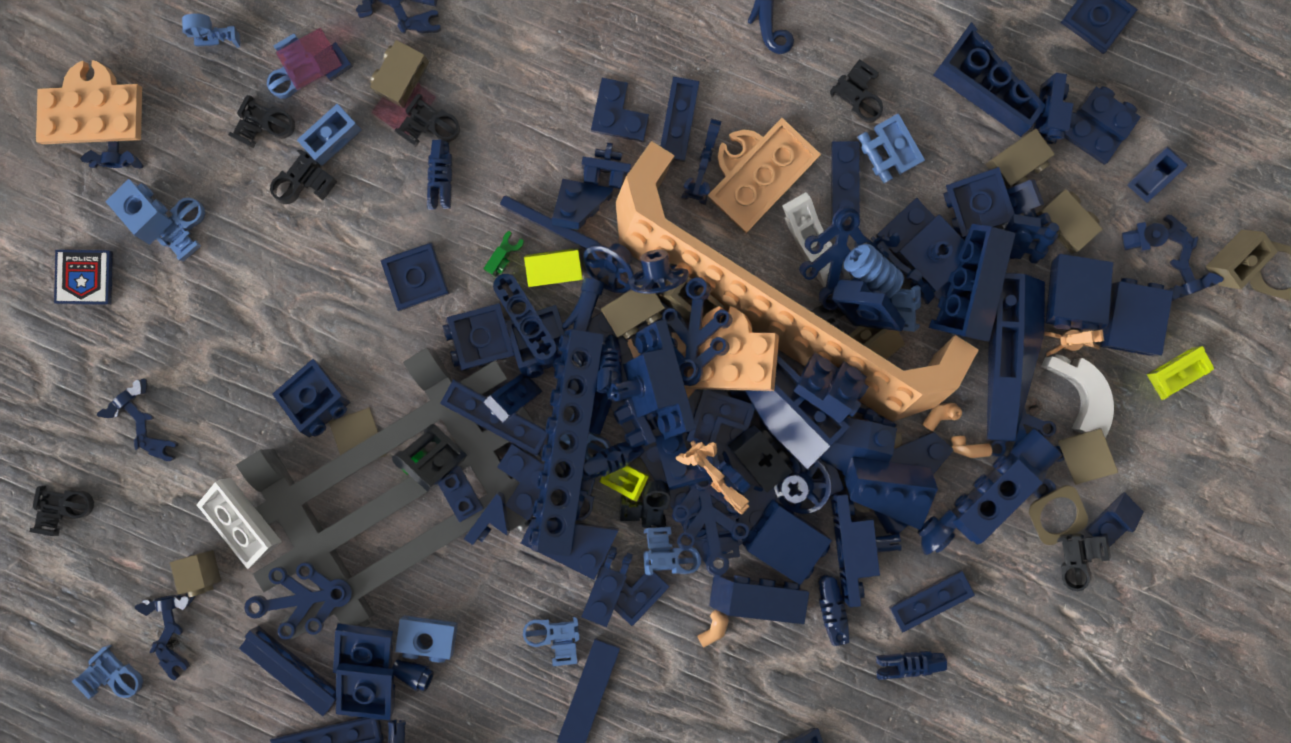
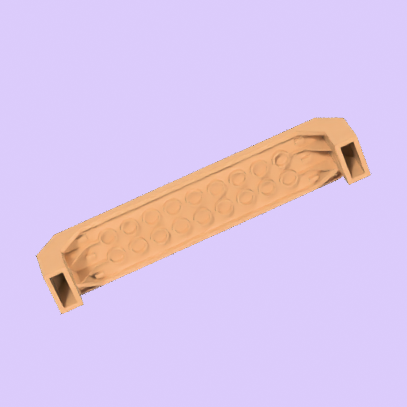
M652 141L649 143L627 174L616 200L619 244L625 246L633 257L641 261L640 257L648 251L666 250L670 264L677 265L676 268L688 269L691 279L699 277L709 283L711 288L710 295L725 306V311L729 312L731 306L746 315L752 325L753 333H776L779 335L778 350L805 367L809 358L816 352L837 367L845 361L852 367L857 368L867 376L865 384L869 386L866 393L858 401L892 422L937 407L959 388L978 352L977 348L956 335L952 337L933 355L927 367L903 371L665 219L657 189L663 182L674 155Z

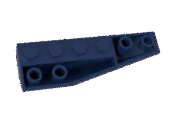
M1006 273L988 348L987 440L1016 441L1044 338L1045 282L1027 274Z
M726 317L720 323L725 322ZM777 355L774 391L745 390L767 429L808 470L848 431L850 426L844 420L839 423L794 392L800 376Z

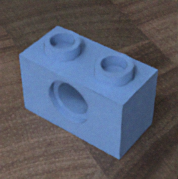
M337 103L301 135L297 141L315 161L323 166L362 129Z
M128 179L105 202L136 237L150 245L173 222L165 214L168 209L159 200L151 198L154 193L145 184L140 183L137 185Z
M404 615L399 621L395 652L402 653V657L417 659L421 655L428 656L432 662L443 663L446 659L450 660L454 653L458 623ZM423 633L429 634L433 639L432 646H424L420 641V635Z

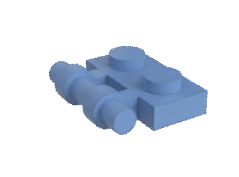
M899 113L873 128L878 136L877 138L871 140L867 132L858 136L863 154L868 155L874 166L872 170L876 176H880L883 184L893 179L888 170L889 168L895 166L899 175L925 161ZM883 145L890 157L886 161L882 160L876 149Z

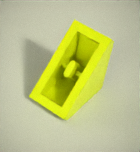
M626 466L607 476H602L599 482L637 502L649 475L633 467Z

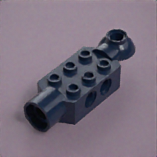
M1033 428L1007 456L1003 454L993 463L994 469L987 476L982 474L973 483L975 488L968 495L964 493L954 502L955 508L953 510L949 509L940 519L932 516L923 524L922 529L917 532L921 536L923 553L925 555L933 551L939 553L946 548L955 537L953 531L956 528L971 542L974 541L977 545L983 543L1044 482L1048 469L1062 454ZM1009 480L1008 486L1000 490V485L1004 481ZM990 500L986 508L980 509V505L984 501Z

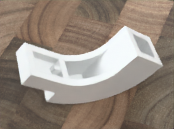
M805 192L782 205L786 215L784 219L799 250L806 261L813 262L829 249L832 243L830 241L827 242L823 250L818 254H811L805 248L804 243L809 236H819L824 231L810 196ZM814 242L811 245V248L815 247L817 245V242ZM843 260L839 279L847 280L850 278V275L844 268ZM831 262L822 268L816 276L823 287H826Z
M1056 354L1055 357H1045L1041 367L1069 380L1076 387L1080 395V411L1072 429L1082 434L1102 428L1106 438L1113 420L1114 401L1110 386L1103 374L1093 364L1083 358L1074 359L1072 365H1070L1071 360L1062 355Z

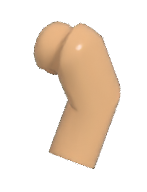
M952 402L941 403L937 407L932 408L922 426L934 432L940 421L960 419L962 409Z
M953 436L951 439V447L954 450L953 452L969 458L989 457L992 454V447L989 443L966 445L965 436Z
M714 610L710 615L713 620L711 628L697 635L703 648L725 635L729 619L727 615L718 610Z

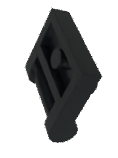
M430 424L424 430L422 436L404 451H398L393 455L392 461L396 467L404 469L418 484L429 492L462 463L467 454L436 425ZM430 442L437 444L417 463L411 459Z

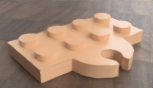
M92 60L91 66L95 74L91 80L87 81L86 74L89 70V64L84 61L78 62L65 75L62 88L38 89L36 142L40 144L141 140L142 86L138 84L117 85L116 77L111 69Z
M783 118L764 137L750 130H739L729 134L731 141H737L742 145V152L738 155L730 154L727 150V145L723 142L719 147L717 160L719 169L725 178L707 197L745 233L765 215L821 155Z
M719 306L706 313L702 319L701 329L714 318V314L717 311L724 310V308ZM730 306L729 313L733 317L732 324L728 328H720L698 348L697 357L710 347L711 341L716 337H721L729 343V351L723 356L717 355L703 367L701 380L694 386H685V389L774 391L779 335L776 333H752V325L747 316ZM671 333V337L675 338L678 342L677 349L685 357L687 346L677 333ZM723 342L717 344V351L723 348ZM693 368L688 370V377H691L693 374Z

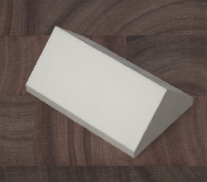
M232 478L216 481L197 504L198 508L247 569L282 543Z

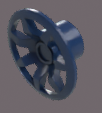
M617 243L612 244L610 247L593 245L585 250L582 261L591 279L601 281L606 275L609 276V285L605 284L604 289L614 293H625L631 289L629 281L634 273L630 264L633 257L625 246ZM589 253H592L596 260L588 259ZM590 267L600 268L601 271L595 275ZM624 272H627L629 281L624 277ZM618 279V282L625 287L617 288L616 280Z
M651 250L640 257L643 270H640L631 277L629 285L633 291L638 293L653 294L665 292L683 284L688 279L689 272L688 269L676 268L677 265L670 264L666 250ZM665 280H668L673 284L665 286ZM658 283L659 288L652 289L653 284Z
M791 456L789 459L790 462L794 461L795 472L784 478L782 492L779 483L774 487L776 496L786 508L793 512L801 514L816 512L830 498L832 482L829 472L817 460L814 463L815 465L807 473H804L801 463L794 456ZM818 468L824 474L826 482L812 480ZM826 488L825 496L820 502L816 494L813 493V490ZM806 498L816 505L811 508H801ZM788 501L796 503V506L790 504Z

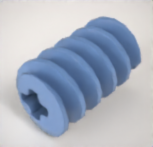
M859 245L845 258L844 268L851 272L855 278L864 281L871 292L881 291L890 298L900 290L904 281L903 273L883 257L872 245Z

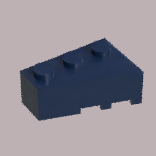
M852 457L844 478L850 500L918 530L922 529L938 491L932 469L923 466Z
M734 575V577L714 576L709 606L728 616L805 624L809 591L801 589L799 584L791 581H784V585L775 584V580L759 578V581L750 580V577Z

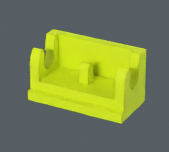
M579 248L529 254L524 257L528 287L582 280Z
M1198 346L1188 349L1146 375L1161 400H1165L1185 386L1209 374L1214 370V367L1204 347Z

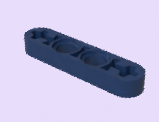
M510 274L499 275L493 282L494 291L525 343L539 363H553L558 357V348L552 336L515 277ZM505 283L510 286L513 296L510 298L502 287ZM516 303H525L526 309L523 313L515 314L512 312V308ZM531 323L539 325V330L534 335L525 333L526 326ZM541 339L546 348H549L550 353L548 355L541 353V348L537 343Z

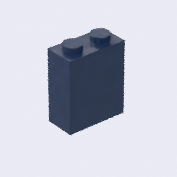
M1059 254L1051 262L1046 323L1053 324L1057 329H1070L1072 327L1081 329L1082 332L1097 331L1105 328L1109 323L1113 262Z
M1121 278V281L1112 283L1109 323L1103 328L1104 341H1101L1100 347L1152 357L1162 356L1173 291L1165 290L1164 285L1157 283H1148L1147 286L1137 285L1138 280Z
M773 499L742 544L749 553L801 585L804 580L810 578L819 558L827 554L832 540L823 531Z

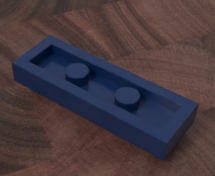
M673 76L660 147L673 154V160L685 162L700 81Z
M832 141L831 223L836 211L846 206L854 208L860 217L859 141Z
M520 374L491 394L484 403L489 408L491 414L499 418L503 423L534 400L542 390L528 375L523 377Z
M959 570L888 608L900 631L903 633L975 596L963 571Z

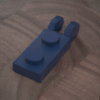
M613 546L610 548L605 564L600 568L581 616L605 627L609 623L626 580L627 569L633 557V554L627 552L623 558L620 572L611 569V563L617 554V548Z

